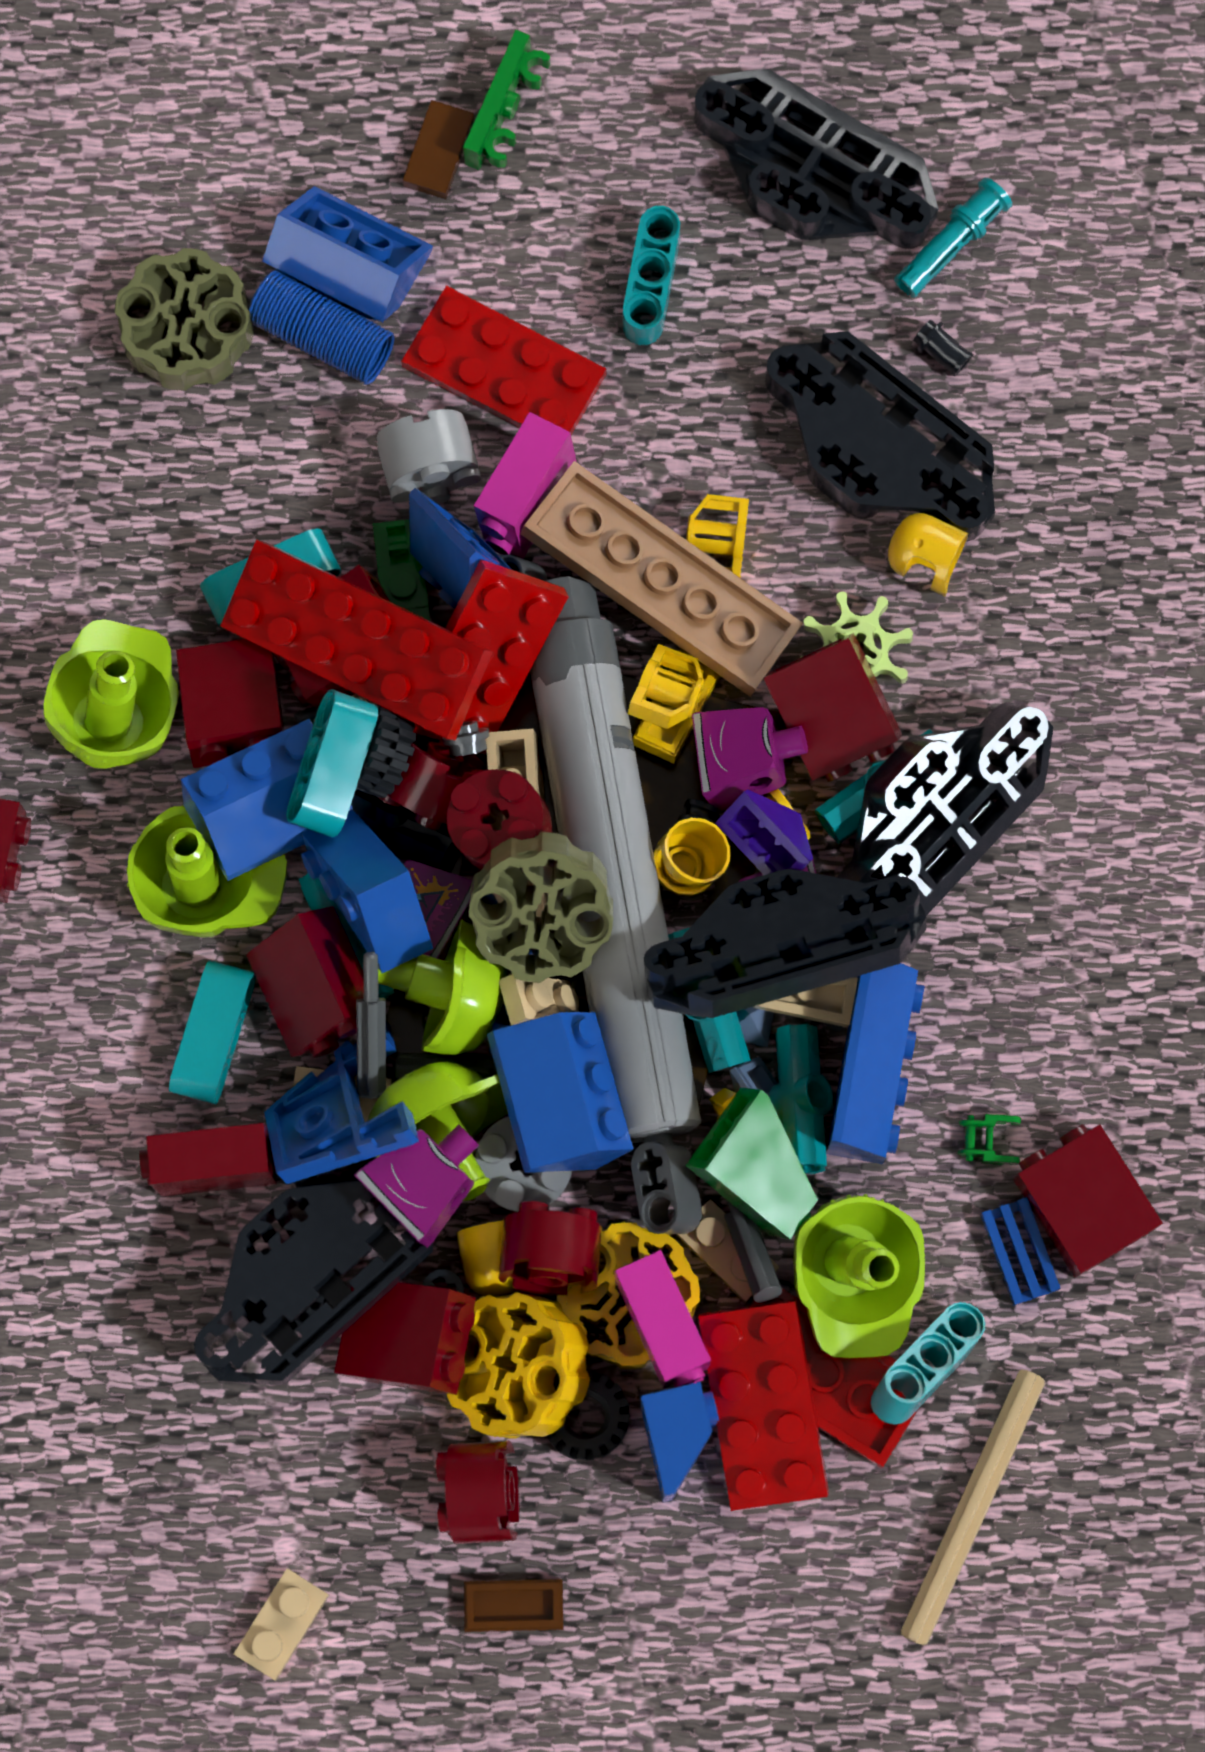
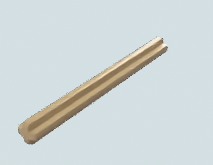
M1020 1370L903 1624L901 1634L919 1645H926L929 1642L1044 1388L1045 1380L1031 1371Z

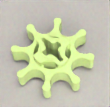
M841 591L836 595V603L841 610L840 619L836 623L822 625L812 616H807L804 619V629L819 635L824 643L823 647L854 633L857 640L864 643L865 657L875 677L887 674L894 677L901 684L907 681L908 671L893 665L888 658V653L897 644L911 643L913 631L910 628H906L898 633L891 634L881 628L879 618L888 608V599L881 596L877 599L875 609L870 614L858 616L850 611L847 606V594ZM874 638H878L881 650L875 646Z

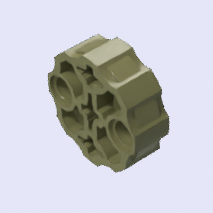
M183 248L176 254L167 256L154 254L135 267L134 277L129 284L119 290L115 303V314L121 331L120 340L131 364L139 373L148 374L160 381L164 388L186 391L193 385L202 383L215 385L234 372V364L242 353L250 349L253 339L254 326L250 319L244 284L231 266H222L212 260L206 251ZM194 273H200L195 275L193 281H186V279H192ZM165 281H170L172 287H173L174 290L176 291V292H175L174 300H171V299H172V295H173V291H172V289L166 284ZM137 307L150 308L149 313L143 318L134 319L129 317L131 311ZM189 307L192 317L186 318L184 324H182L180 333V329L177 322H182L184 320L185 315H187ZM228 321H236L241 324L232 333L219 331V328ZM165 329H167L166 339H163V338H164ZM195 339H197L196 348L199 349L204 355L200 359L198 357L197 352L193 348ZM178 357L183 358V361H182V360H181V361H177L175 367H173V368H170V367H169L168 364H174L175 361H176V358H178Z
M541 832L535 838L524 840L510 838L491 850L490 860L480 872L474 874L472 880L469 917L473 921L476 933L475 945L489 963L500 964L507 968L518 980L541 983L548 977L559 975L572 977L582 972L591 965L592 956L599 947L609 941L613 927V898L609 894L607 885V870L593 852L582 851L572 845L567 836L557 833ZM548 859L555 860L553 867L546 866ZM528 879L533 883V886L527 885ZM546 892L547 904L541 913L540 921L536 922V910L538 905L541 904L543 893ZM487 894H498L505 900L499 904H488L481 898ZM585 911H594L599 913L601 917L595 921H584L578 915ZM530 948L536 949L535 955L528 954Z

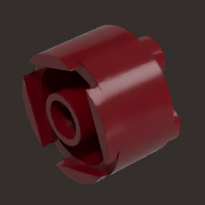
M416 733V741L411 744V747L415 748L414 753L407 760V763L410 764L407 772L402 771L401 773L403 780L399 786L394 784V792L391 795L387 794L386 798H378L393 806H404L415 812L413 818L417 823L432 830H439L442 823L447 824V810L453 789L472 775L488 769L481 770L484 762L477 755L450 756L448 746H444L442 741H439V743L424 740L426 736Z
M502 769L485 770L472 775L463 783L458 784L452 791L447 810V827L450 837L466 859L481 870L490 860L491 850L510 838L520 840L535 838L541 832H552L551 817L545 802L521 774ZM504 815L507 819L502 821V829L495 831L491 824L496 822L497 816Z
M521 1202L519 1212L509 1214L504 1218L499 1281L504 1283L510 1277L513 1278V1288L543 1295H567L568 1286L581 1285V1294L595 1290L598 1283L602 1226L597 1222V1212L588 1208H571L568 1212L549 1210V1205L543 1202Z
M511 1441L450 1444L447 1452L437 1453L438 1482H445L446 1501L439 1502L438 1526L440 1533L448 1532L454 1544L504 1542L517 1539L518 1533L509 1529L510 1523L519 1522L520 1518L517 1466H507L506 1454L515 1453Z

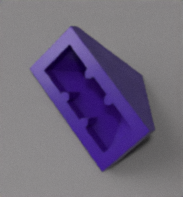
M745 790L715 822L763 875L785 869L802 871L813 860L801 813L751 790Z

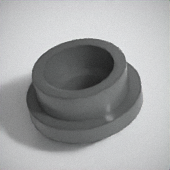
M477 721L463 722L456 740L441 738L443 745L448 746L450 756H464L486 750V738L490 734L488 728H478Z

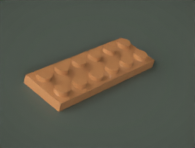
M575 461L529 518L520 533L687 653L698 658L700 662L750 697L803 625L802 621Z

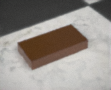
M431 100L402 180L403 187L447 199L463 154V146L475 120L473 112Z
M563 1579L464 1581V1632L564 1630Z

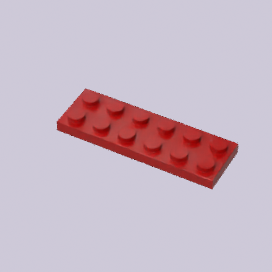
M257 539L220 627L450 740H456L493 654V651L267 542Z

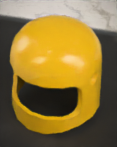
M925 513L909 515L898 525L891 538L888 548L889 564L902 577L907 574L914 564H921L932 569L936 573L930 590L945 597L950 577L967 541L968 532Z
M691 817L676 823L660 839L653 852L658 882L665 890L678 896L690 897L704 892L726 871L730 862V846L726 835L717 825L702 818Z
M504 1220L468 1227L457 1232L465 1280L470 1289L483 1296H503L519 1291L513 1288V1278L508 1277L504 1283L498 1279Z

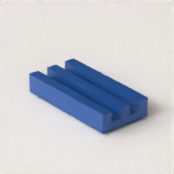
M1027 1197L980 1214L1013 1306L1061 1289ZM1020 1212L1046 1282L1042 1286L1038 1284L1013 1213ZM1003 1218L1029 1288L1027 1291H1020L995 1223L996 1219Z

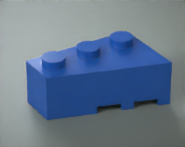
M353 809L348 812L344 826L336 837H330L310 829L301 833L307 852L302 853L301 857L308 874L313 880L317 878L320 880L325 893L331 901H334L366 951L375 952L378 955V969L381 973L434 949L409 870Z

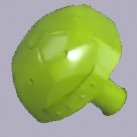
M107 619L94 620L81 630L70 651L59 656L54 664L43 703L45 723L53 737L64 746L65 750L91 767L107 769L146 760L154 756L161 749L169 734L178 700V684L172 676L171 648L167 638L157 631Z
M174 806L162 812L145 827L136 843L132 846L128 856V867L126 868L128 876L127 887H129L138 911L148 924L163 931L201 938L214 937L225 929L253 927L267 923L276 915L286 883L287 860L285 854L227 881L214 859L210 845L197 830L185 807Z
M460 919L445 961L422 954L417 956L416 959L413 958L384 973H381L378 969V984L404 991L405 999L431 1006L423 1032L422 1051L451 1055L474 1051L487 1037L503 1005L504 999L499 980L507 976L508 969L500 964L489 963L475 945L476 933L473 924Z
M437 1062L424 1065L387 1087L373 1106L367 1121L403 1101L413 1114L416 1130L422 1129L439 1144L458 1124L472 1138H475L484 1128L507 1115L508 1111L498 1074L483 1079L474 1070L460 1064ZM476 1149L459 1165L474 1181L472 1189L463 1201H469L478 1197L487 1189L490 1183V1179L485 1176L473 1156Z
M848 1194L846 1197L831 1200L823 1204L815 1214L807 1218L796 1231L793 1254L795 1290L799 1301L807 1308L814 1338L822 1351L839 1358L887 1356L898 1350L908 1335L913 1307L922 1297L925 1284L924 1238L920 1225L911 1216L894 1205L885 1203L883 1199H880V1201L875 1200V1197H868V1194L863 1196H851Z

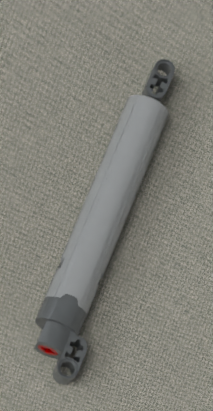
M509 554L501 555L500 557L512 570L564 587L569 596L530 669L558 834L567 836L572 845L582 851L593 852L607 870V885L609 894L613 898V927L609 941L599 947L592 956L591 965L582 971L589 1012L596 1013L632 1143L644 1142L634 1151L631 1159L632 1175L642 1224L648 1231L655 1234H688L699 1225L702 1217V1208L696 1174L686 1167L692 1156L685 1146L673 1143L672 1137L689 1133L694 1128H697L701 1124V1116L683 1016L681 1013L654 1008L647 995L644 955L651 946L667 941L669 938L629 714H627L628 709L613 625L608 620L600 618L596 590L590 583L569 576L548 580L545 569L541 565ZM585 911L580 913L578 917L584 921H595L601 915L594 911ZM672 1203L674 1215L672 1220L670 1221L668 1217V1208Z

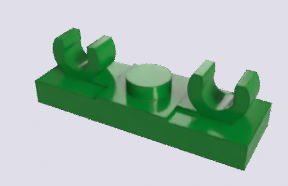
M515 29L463 146L466 166L480 170L485 157L495 167L504 168L507 165V155L497 152L494 148L500 143L512 147L516 144L515 133L509 129L501 128L505 118L512 120L520 102V94L516 93L518 82L521 78L523 84L528 88L540 89L542 85L541 76L531 73L529 69L535 65L549 69L551 65L550 56L546 52L541 50L531 51L529 34Z
M409 519L372 523L378 578L390 602L431 621L426 580L418 573L423 566L410 553Z

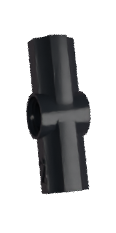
M357 789L355 790L351 802L353 811L396 857L402 855L413 861L444 871L450 869L459 850L453 843L448 828L441 826L439 830H432L424 827L414 820L415 812L404 806H393L376 796Z

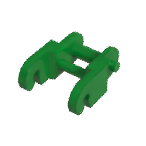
M985 1114L982 1121L974 1120V1115H967V1120L959 1121V1126L965 1127V1149L958 1150L957 1154L959 1156H966V1161L969 1162L973 1161V1157H982L981 1164L1004 1165L1005 1163H1010L1009 1165H1019V1157L995 1154L993 1150V1128L996 1124L1004 1125L1011 1123V1125H1020L1021 1117ZM976 1128L986 1129L985 1150L975 1149Z

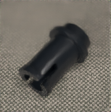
M929 320L913 339L919 345L917 351L920 353L926 351L955 377L968 364L974 354L970 351L968 352L945 332L942 322L936 324L934 321Z

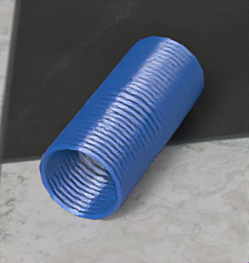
M276 270L271 271L262 280L248 309L253 325L261 328V330H265V332H269V334H273V336H277V338L286 341V343H291V346H296V348L316 357V359H320V361H324L325 364L336 368V370L356 378V381H360L364 385L371 384L385 366L394 345L395 338L393 332L346 309V307L334 302L332 299L328 300L322 294L318 295V292H313V289L298 283V281H294V279H290V277H286V275H282V273Z

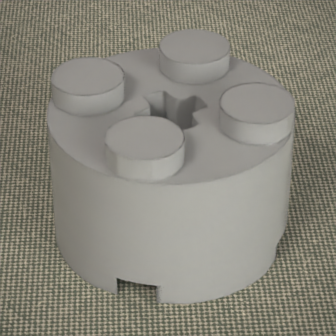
M450 409L427 411L429 420L414 423L413 417L410 415L390 423L379 431L376 437L378 442L377 450L392 502L409 501V494L414 488H417L437 504H440L450 499L449 492L460 487L476 484L481 480L482 477L468 426L461 412Z
M509 1116L493 1124L481 1138L475 1156L485 1176L490 1179V1183L484 1192L498 1205L513 1211H519L520 1203L525 1201H538L548 1205L554 1202L565 1190L572 1171L533 1172L528 1177H524L521 1171L512 1172L510 1163L516 1160L515 1151L518 1148Z

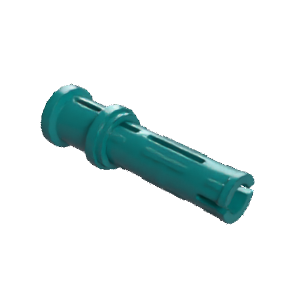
M987 177L982 178L978 182L979 189L963 205L958 204L952 209L951 220L894 277L897 286L908 296L916 298L926 285L970 240L981 239L986 234L985 227L1001 211L1007 212L1012 207L1011 198L995 181Z

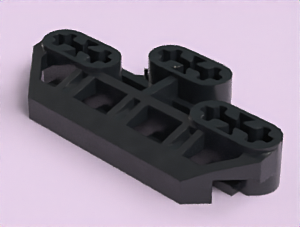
M770 69L708 76L703 85L698 89L695 96L694 123L701 133L723 145L748 205L756 215L801 240L878 235L903 249H913L925 241L930 227L937 218L939 208L923 157ZM739 84H745L749 86L750 88H752V98L746 96L745 94L741 93L740 91L734 89L731 86ZM787 109L791 111L788 116L790 121L815 134L814 137L781 119ZM841 140L845 142V144L842 147V150L844 152L869 165L870 167L866 168L865 166L859 164L853 159L835 150L841 142ZM895 172H898L900 174L897 177V180H892V177L895 174ZM916 183L919 184L922 188L923 197L909 189L915 188ZM770 186L773 187V188H775V189H770L767 194L761 192V190H762V191H767V190L770 188ZM789 194L793 196V200L790 198L788 200ZM871 195L876 197L872 198L869 203L864 201L868 200ZM788 202V207L786 209L783 207V203L787 205ZM890 203H892L893 205H895V208L891 207L890 215L888 218L884 215V213L886 212L888 214ZM809 209L815 211V212H811V211H810V212L807 214V216H803V215L800 214V213L805 214ZM910 218L916 220V221L913 220L912 222H910L909 225H906V224H903V223H902V222L906 223Z
M849 331L825 333L822 336V342L783 345L771 353L767 361L766 388L774 398L796 414L808 458V478L817 489L846 512L856 518L863 519L873 517L880 509L925 513L968 532L967 541L977 538L992 521L996 512L992 482L994 472L992 444ZM829 353L840 363L843 362L846 365L834 377L831 373L835 370V366L821 354ZM790 369L795 371L794 376L788 373L782 378L778 375L779 371L783 373L788 372ZM806 379L810 380V388L806 386ZM863 381L888 401L895 403L886 416L881 414L886 406L860 386ZM799 386L803 389L802 396L798 394ZM825 397L830 399V404L827 402H823L819 406L814 404V399L822 401ZM913 420L940 442L946 443L936 456L932 454L936 449V445L910 426ZM831 459L837 461L836 466L832 464L826 468L820 466L821 460L825 463ZM963 460L973 468L981 471L982 482L960 465ZM849 468L853 471L852 478L847 476ZM841 477L846 479L844 487L840 485ZM932 481L938 485L937 489L932 487L927 492L922 489V484L928 486ZM869 487L873 490L872 495L865 493L860 497L856 494L857 489L863 491ZM951 492L954 494L953 502L949 499L946 510L941 507L943 500L947 502ZM968 510L974 513L973 518L968 516L964 521L957 517L958 513L964 514Z
M1007 702L997 706L980 725L925 734L905 740L871 775L866 783L852 861L839 873L837 878L870 883L892 876L908 877L918 885L920 903L927 916L1044 791L1053 735V726L1045 714L1038 708ZM1036 751V762H1033L1028 768L1021 767ZM992 792L999 797L996 802L988 798ZM948 839L955 845L952 849L944 845Z
M794 869L780 870L730 885L683 936L657 943L646 951L644 955V968L648 998L653 1007L691 1016L715 1018L898 965L910 953L926 931V913L920 903L918 885L914 880L904 876H892L870 883H863Z
M360 1180L288 1189L274 1199L240 1231L221 1312L197 1334L194 1343L195 1354L219 1383L286 1385L433 1252L434 1241L427 1248L406 1230L400 1235L406 1242L403 1245L391 1232L397 1229L401 1223ZM297 1206L300 1210H305L308 1217L305 1221L300 1222L296 1218L293 1219L290 1211ZM366 1209L370 1213L374 1212L377 1218L376 1222L370 1225L365 1220L361 1221L360 1211ZM275 1220L278 1221L282 1229H285L289 1235L285 1242L279 1232H276L271 1225ZM261 1239L264 1243H268L271 1250L268 1254L263 1255L261 1252L256 1251L253 1244ZM373 1249L379 1256L373 1259L349 1281V1284L355 1289L351 1291L339 1276H344ZM321 1294L327 1302L297 1328V1331L302 1335L300 1338L287 1323H292L321 1297L319 1295ZM254 1307L259 1311H263L266 1320L260 1325L254 1320L251 1321L252 1319L248 1314ZM233 1322L248 1338L244 1344L228 1327ZM217 1340L224 1344L229 1351L222 1359L217 1354H214L215 1352L211 1347ZM269 1341L281 1354L280 1356L273 1349L261 1360V1368L266 1370L262 1373L236 1372V1370H240L269 1344Z

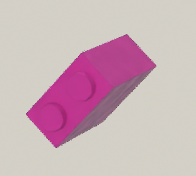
M531 412L528 413L474 504V510L485 542L500 555H507L511 552L522 559L532 545L531 541L520 534L523 526L574 461L577 462L571 433Z
M659 1250L615 1270V1283L663 1389L671 1385L677 1388L702 1382L704 1380L703 1377H705L703 1371L709 1368L711 1359L662 1251Z

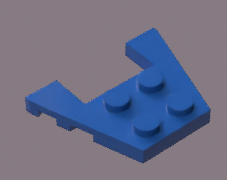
M386 1021V1057L397 1052L391 1026ZM347 1040L334 1051L336 1061L317 1077L311 1071L264 1112L275 1170L286 1184L419 1142L413 1114L403 1101L364 1123L354 1076L357 1075V1043L352 1045Z

